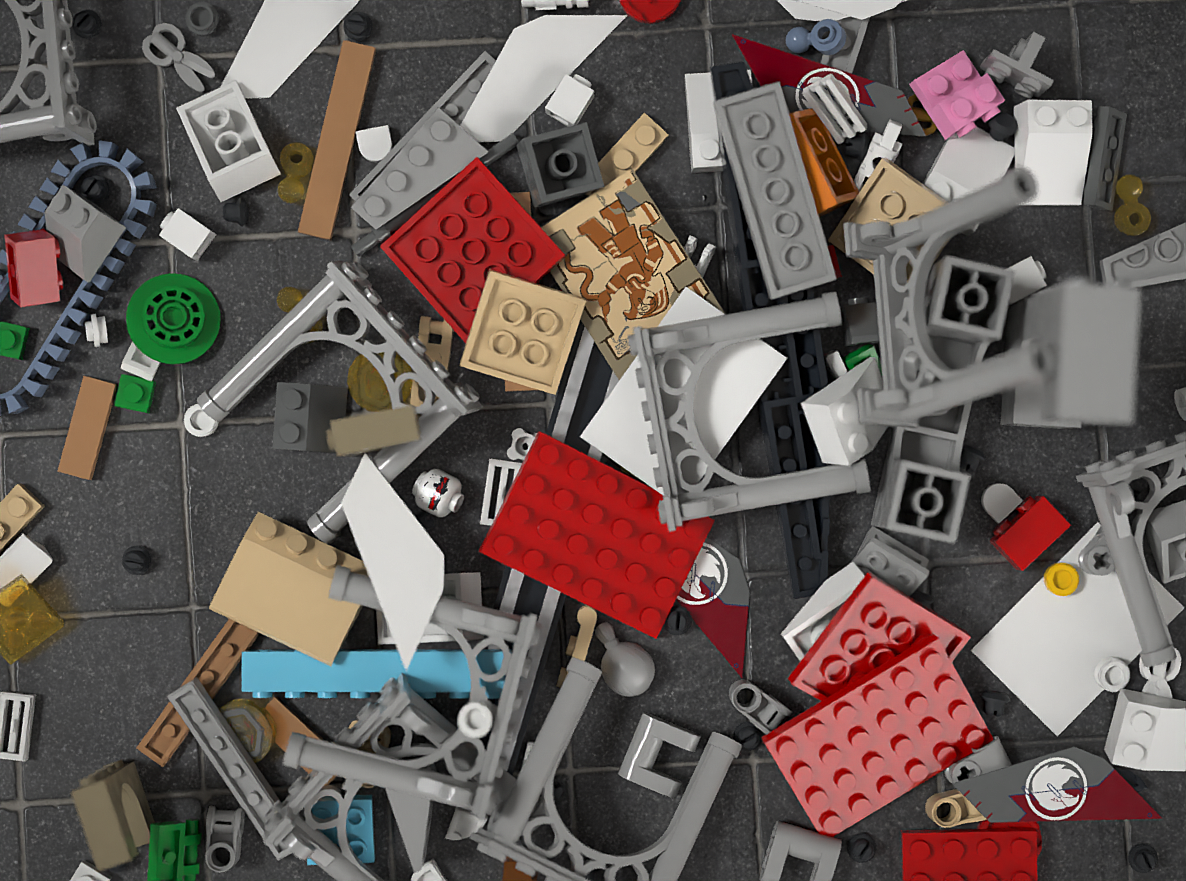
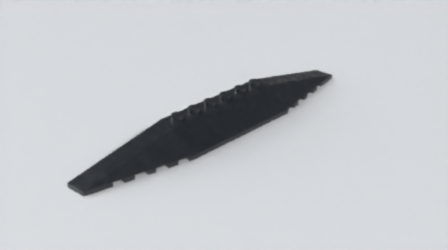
M744 61L710 67L714 101L754 90ZM716 117L731 238L743 311L815 299L813 287L774 299L769 298ZM819 328L759 338L787 358L757 400L770 476L832 465L830 463H822L801 404L828 386ZM831 495L776 505L793 599L813 596L828 579L829 551H827L830 531L829 501Z

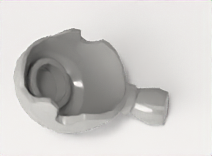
M608 622L601 623L596 627L595 634L607 649L601 660V671L605 683L619 695L633 697L644 693L651 685L655 675L652 657L644 648L636 643L619 642L618 638L615 637L613 626Z

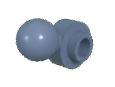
M824 19L818 22L811 32L803 27H795L786 35V45L794 53H804L813 45L820 53L833 55L839 52L846 42L844 28L832 19ZM826 31H830L829 36L826 39H822L823 34Z

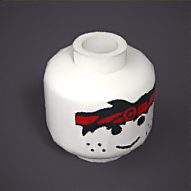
M432 469L429 472L421 473L412 490L417 506L437 517H445L451 511L457 512L464 500V495L461 494L462 485L460 481L440 469Z

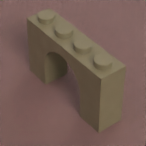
M409 405L330 421L332 429L327 430L330 450H335L337 456L354 457L364 455L365 453L379 452L383 447L422 440L418 421L422 414H417L416 406Z
M120 759L106 764L103 768L87 775L88 777L79 780L81 786L71 791L97 871L132 860L138 855L136 847L150 843L151 823H155L134 761L124 764L123 760Z

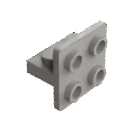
M1035 32L1026 40L1021 38L1018 44L1013 46L1008 56L993 50L979 67L985 71V74L988 73L992 81L997 83L1005 81L1015 87L1014 91L1026 98H1032L1033 96L1038 98L1053 83L1051 78L1030 68L1045 40V37Z
M874 526L869 529L857 555L850 562H854L864 575L870 572L908 596L919 587L929 574V570L926 569L929 562L927 558Z

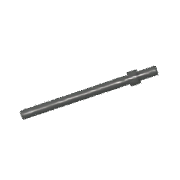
M512 133L487 150L488 153L479 159L488 167L515 148L519 141ZM455 176L377 230L373 227L370 228L372 232L351 246L358 257L379 242L383 244L392 236V233L406 223Z

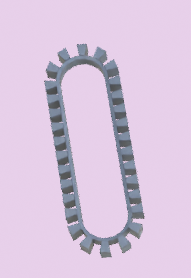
M99 141L100 157L92 158L90 147L81 143L70 149L80 162L71 170L66 164L57 160L51 170L52 173L65 178L62 185L73 189L79 177L88 169L99 165L117 167L129 180L131 201L127 211L120 220V223L126 229L89 283L85 280L82 281L19 384L12 390L0 394V400H6L9 413L18 414L29 409V406L20 395L25 390L35 397L43 396L48 385L33 379L39 373L45 379L53 380L60 369L45 363L46 358L50 355L56 361H65L71 350L55 344L60 337L70 344H75L81 332L66 326L72 319L78 325L85 327V322L91 319V314L77 309L82 301L93 309H97L103 297L88 292L93 283L99 289L106 292L111 287L114 280L99 274L104 265L116 274H119L125 262L111 257V254L115 248L126 256H130L134 250L135 244L121 239L126 230L139 239L144 234L147 227L132 221L138 210L154 217L157 204L149 200H141V190L157 188L153 175L147 171L136 177L133 175L132 171L144 161L128 149L120 162L115 161L119 146L113 142ZM46 178L40 190L55 196L61 187L51 179ZM35 196L29 208L43 213L42 218L38 222L32 216L24 213L18 226L31 231L46 230L45 211L49 204L44 199ZM2 249L0 252V263L7 265L6 250ZM0 270L1 304L10 288L8 272L5 275Z

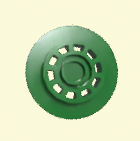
M163 274L143 283L132 295L127 307L126 325L133 343L144 355L161 363L181 364L200 357L214 343L220 327V311L211 291L198 280L182 274ZM176 294V296L168 297L167 295ZM184 296V297L188 298L189 301H186V300L182 299L181 297ZM160 297L162 298V300L159 301L158 303L154 302V301H156L158 298H160ZM196 306L198 312H193L191 307ZM149 309H154L152 315H147ZM194 319L199 321L198 327L192 325ZM154 322L155 328L151 330L148 324ZM191 331L192 335L185 338L184 334ZM159 332L165 335L164 340L157 337ZM171 337H179L180 341L170 342Z

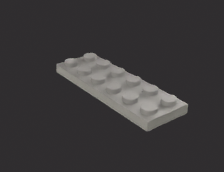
M780 82L712 102L769 298L774 299L836 280Z

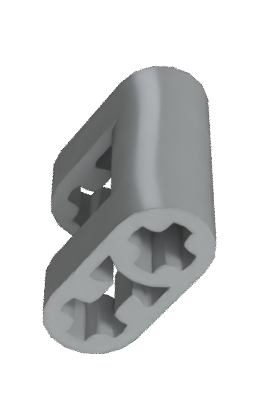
M643 712L618 775L665 796L676 798L682 782L653 769L663 741H666L685 750L695 752L701 736L686 728Z
M776 821L759 880L779 881L786 856L790 855L815 863L809 881H832L842 841L798 826Z

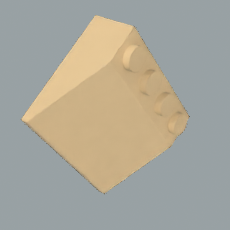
M258 512L245 533L209 609L332 666L363 605L329 598L336 567L339 565L351 568V572L368 577L369 574L364 561Z

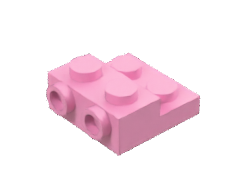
M964 50L909 84L945 140L957 133L959 138L963 137L977 127L974 122L979 118L985 123L1001 112L998 106L1005 101L988 73L981 77Z

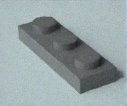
M1098 106L1097 118L1093 125L1094 138L1092 150L1088 158L1089 171L1087 183L1084 186L1083 205L1100 211H1113L1127 118L1126 113L1110 106Z

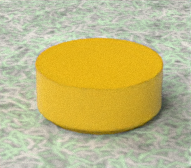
M1055 563L1045 571L1044 584L1052 594L1067 596L1077 589L1079 575L1073 566L1067 563Z

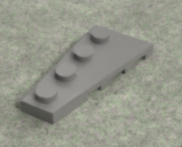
M438 107L350 208L377 230L462 171L476 157L481 158L488 151Z
M1186 222L1100 260L1103 284H1106V281L1129 282V288H1138L1186 279Z

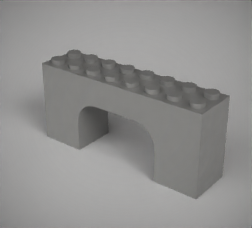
M949 256L944 257L931 266L925 289V324L931 346L936 356L946 367L953 371H959L980 364L989 343L1000 339L1015 271ZM918 356L914 362L916 379L919 376L922 363ZM934 375L931 384L942 381V379ZM972 400L920 417L918 427L915 428L892 426L871 521L872 526L950 543L956 542L970 475L960 473V457Z
M1070 278L1069 281L1061 282V285H1053V288L1038 291V294H1031V297H1024V299L1018 300L1017 304L1009 306L1007 309L1005 354L1036 343H1043L1052 350L1055 356L1056 371L1049 379L1037 383L1028 381L1004 389L1002 391L1000 425L1074 429L1081 428V423L1109 425L1132 423L1140 289L1129 288V282L1106 281V284L1091 286V279Z

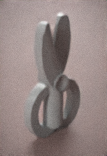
M168 23L156 25L152 35L147 36L143 40L142 50L145 57L159 67H167L174 63L180 78L195 91L204 92L205 88L193 70L209 78L215 77L214 70L198 55L184 51L186 46L185 37L178 28ZM166 31L175 35L178 39L177 47L161 33ZM150 45L156 46L167 57L159 59L154 56L150 51Z

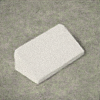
M22 534L0 556V602L6 606H9L53 561V558L43 545L25 534Z

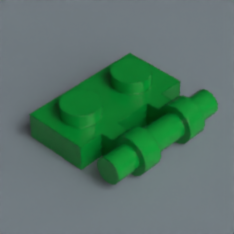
M186 819V823L181 821L151 823L147 881H196V874H199L200 862H197L198 844H201L202 833L199 832V819Z

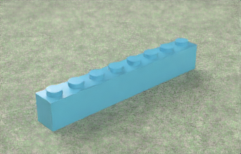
M250 649L242 651V692H252L253 698L273 697V692H285V698L305 697V692H318V698L338 697V692H350V698H369L370 692H380L381 688L390 678L397 679L402 673L408 677L411 689L422 698H436V692H449V698H469V692H471L470 669L462 649H416L407 671L398 649H340L332 666L295 649ZM482 649L475 657L479 669L487 675L496 674L502 666V650ZM506 675L494 682H486L479 677L480 687H486L485 694L487 698H500Z

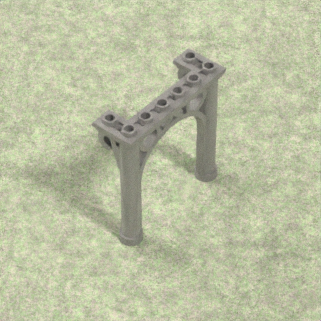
M4 0L16 17L21 35L22 50L20 66L15 81L6 96L0 101V143L43 136V139L48 141H65L73 138L88 146L94 145V133L97 128L95 118L92 112L77 104L76 91H78L79 84L73 68V59L76 56V52L70 36V27L73 20L68 9L67 0H35L29 6H23L19 0ZM43 12L44 29H40L37 21L28 16L35 17ZM44 50H46L48 68L41 64H35V62L40 63ZM43 74L45 76L46 91L41 98L33 100L27 88L35 76ZM20 100L30 106L28 110L10 113Z
M1017 167L1006 172L1001 179L913 219L890 225V222L885 221L867 224L844 223L846 257L873 260L884 390L857 389L860 423L915 428L918 427L920 417L1028 381L1037 383L1054 375L1056 371L1055 356L1052 350L1043 343H1036L963 370L953 371L946 367L936 356L929 341L925 324L924 299L927 279L932 263L941 247L953 235L1033 201L1038 194V183L1036 177L1029 169ZM924 244L921 251H917V247ZM910 260L913 271L907 283L906 265ZM918 356L922 363L919 376L916 379L914 362ZM934 375L942 379V381L931 384Z
M331 261L327 265L329 268L325 272L327 275L212 389H206L197 398V402L209 417L217 422H221L295 348L314 340H330L345 344L361 353L378 370L388 388L392 409L411 405L403 402L402 394L403 384L408 379L417 381L426 394L424 403L418 407L416 406L417 414H422L418 418L422 440L383 447L371 460L387 482L390 483L458 417L479 411L483 406L478 401L480 398L479 394L472 386L467 383L463 385L461 382L453 384L447 378L450 375L447 369L437 360L433 362L424 353L427 350L425 345L417 337H410L403 330V321L394 312H387L380 304L382 301L381 297L371 288L373 285L367 280L368 272L359 263ZM344 307L350 308L360 319V328L354 335L344 334L340 331L337 316ZM328 312L327 323L329 331L307 333ZM372 324L387 341L383 344H377L370 339L366 340L365 343L359 339L364 338L368 334ZM385 352L383 358L378 354ZM398 352L414 371L403 373L396 379L394 374L399 371L395 365V357ZM437 395L439 399L435 402V397ZM352 479L307 520L311 531L326 544L334 542L341 535L340 530L348 524L341 502Z
M836 292L824 293L821 298L660 327L643 329L641 326L633 328L634 335L628 336L631 356L638 355V360L641 363V368L635 369L638 387L645 388L647 401L641 402L644 421H651L653 434L647 435L650 454H657L659 467L653 468L656 488L663 487L664 492L663 500L659 501L658 509L661 524L668 523L669 531L676 530V527L681 526L684 520L856 491L857 494L870 492L865 458L857 460L850 466L835 464L766 477H746L733 473L720 465L709 454L699 437L694 420L693 399L696 383L702 369L712 356L726 346L741 341L826 326L842 325ZM712 345L696 364L687 355L679 352V350ZM665 353L656 366L654 355ZM668 360H682L690 370L691 374L683 387L673 388L666 383L664 366ZM660 387L671 395H681L686 392L685 401L679 400L677 411L668 418H665ZM684 412L687 428L677 423L683 418ZM668 431L679 433L685 439L686 444L692 441L695 449L687 448L682 450L673 462ZM695 455L708 465L703 480L697 484H690L683 479L681 462L686 456ZM713 472L730 482L736 483L734 485L704 490L709 484ZM677 483L689 492L679 494Z
M1186 431L1175 435V442L1166 444L1165 440L1150 443L1145 445L1146 452L1137 455L1135 450L1116 455L1114 460L1107 462L1105 460L1085 466L1087 472L1076 476L1077 482H1082L1084 487L1089 488L1142 648L1140 656L1144 667L1164 664L1177 658L1145 562L1142 545L1146 522L1153 509L1166 495L1186 484V474L1180 476L1181 471L1186 473ZM1169 462L1168 472L1161 479L1152 471L1145 470L1157 464ZM1140 477L1147 480L1150 487L1149 494L1144 502L1134 501L1133 494L1128 486L1132 480ZM1134 509L1138 510L1130 527L1127 513L1132 512Z
M337 565L330 587L329 598L382 610L370 577L353 573L351 568ZM440 596L428 622L447 631L457 641L465 654L471 676L469 703L478 702L479 699L480 703L490 709L494 719L487 750H485L479 738L467 737L459 728L441 748L425 757L412 760L393 759L292 732L283 765L296 769L298 766L462 807L471 810V814L477 815V819L484 821L486 813L493 814L498 795L497 791H493L492 788L494 776L501 778L506 758L500 757L503 743L510 744L515 724L509 723L511 711L519 710L523 691L517 690L520 676L525 678L528 676L532 658L526 657V653L530 643L537 644L542 624L535 623L536 615L530 614L528 617L518 616L445 596ZM456 628L486 635L489 638L482 640L472 650L467 640ZM504 640L514 643L512 654H510L508 646L503 642ZM488 645H496L503 652L502 666L493 675L483 673L479 669L475 658ZM506 675L498 706L493 705L487 699L485 694L486 687H480L479 677L486 682H494ZM462 742H471L478 749L476 764L469 771L458 770L454 766L451 750ZM444 757L447 768L453 776L420 767L427 766ZM481 772L478 783L467 780Z
M572 657L566 668L568 674L507 801H501L493 811L488 823V831L479 828L477 833L472 832L470 839L479 843L477 850L503 862L508 856L518 861L515 866L516 869L531 876H534L535 872L538 871L547 876L545 881H589L585 879V876L588 872L597 868L605 869L604 881H615V874L618 869L628 865H632L638 875L636 881H677L733 758L738 757L742 745L729 737L712 732L671 823L665 833L654 844L644 850L626 855H610L590 849L578 841L564 826L557 813L553 798V779L556 768L602 673L601 670L591 664ZM541 793L545 815L529 818ZM538 824H550L555 833L554 843L548 849H541L531 841V831ZM519 837H520V839H521V842H522L524 848L521 847V846H519V845H517V842H518V840H519ZM564 842L567 844L564 850L571 858L570 871L546 859L560 853L564 847ZM582 855H584V856H586V857H588V858H591V859H587V860L583 861ZM659 855L651 873L648 874L642 862Z
M402 673L397 679L392 677L384 684L379 692L382 694L381 697L374 704L368 702L358 713L357 718L359 720L351 729L345 727L337 735L334 743L358 749L371 735V746L376 754L400 759L414 755H429L446 744L458 729L412 690L408 683V677ZM398 724L405 731L402 745L392 748L383 747L378 742V735L388 725ZM412 730L419 735H424L433 744H411ZM462 742L451 750L454 766L460 771L471 770L475 766L478 757L477 747L471 742ZM313 769L306 778L298 777L288 790L290 795L282 803L279 800L276 801L267 811L265 817L268 819L263 826L265 828L263 842L267 846L271 843L277 846L283 841L284 845L295 856L302 860L310 858L336 881H384L355 855L347 837L346 818L356 792L364 782L345 778L342 789L346 791L343 795L339 788L325 785L333 774ZM503 769L501 778L494 776L492 790L497 791L496 802L498 804L501 801H507L516 782V779L505 769ZM481 772L469 779L472 782L478 783ZM323 796H332L339 804L338 814L326 819L314 816L311 808ZM541 797L538 798L529 818L545 815ZM303 808H304V815H305V817H303L301 814H299V812H300ZM541 824L535 826L532 831L536 830ZM337 826L339 846L318 829L325 830Z

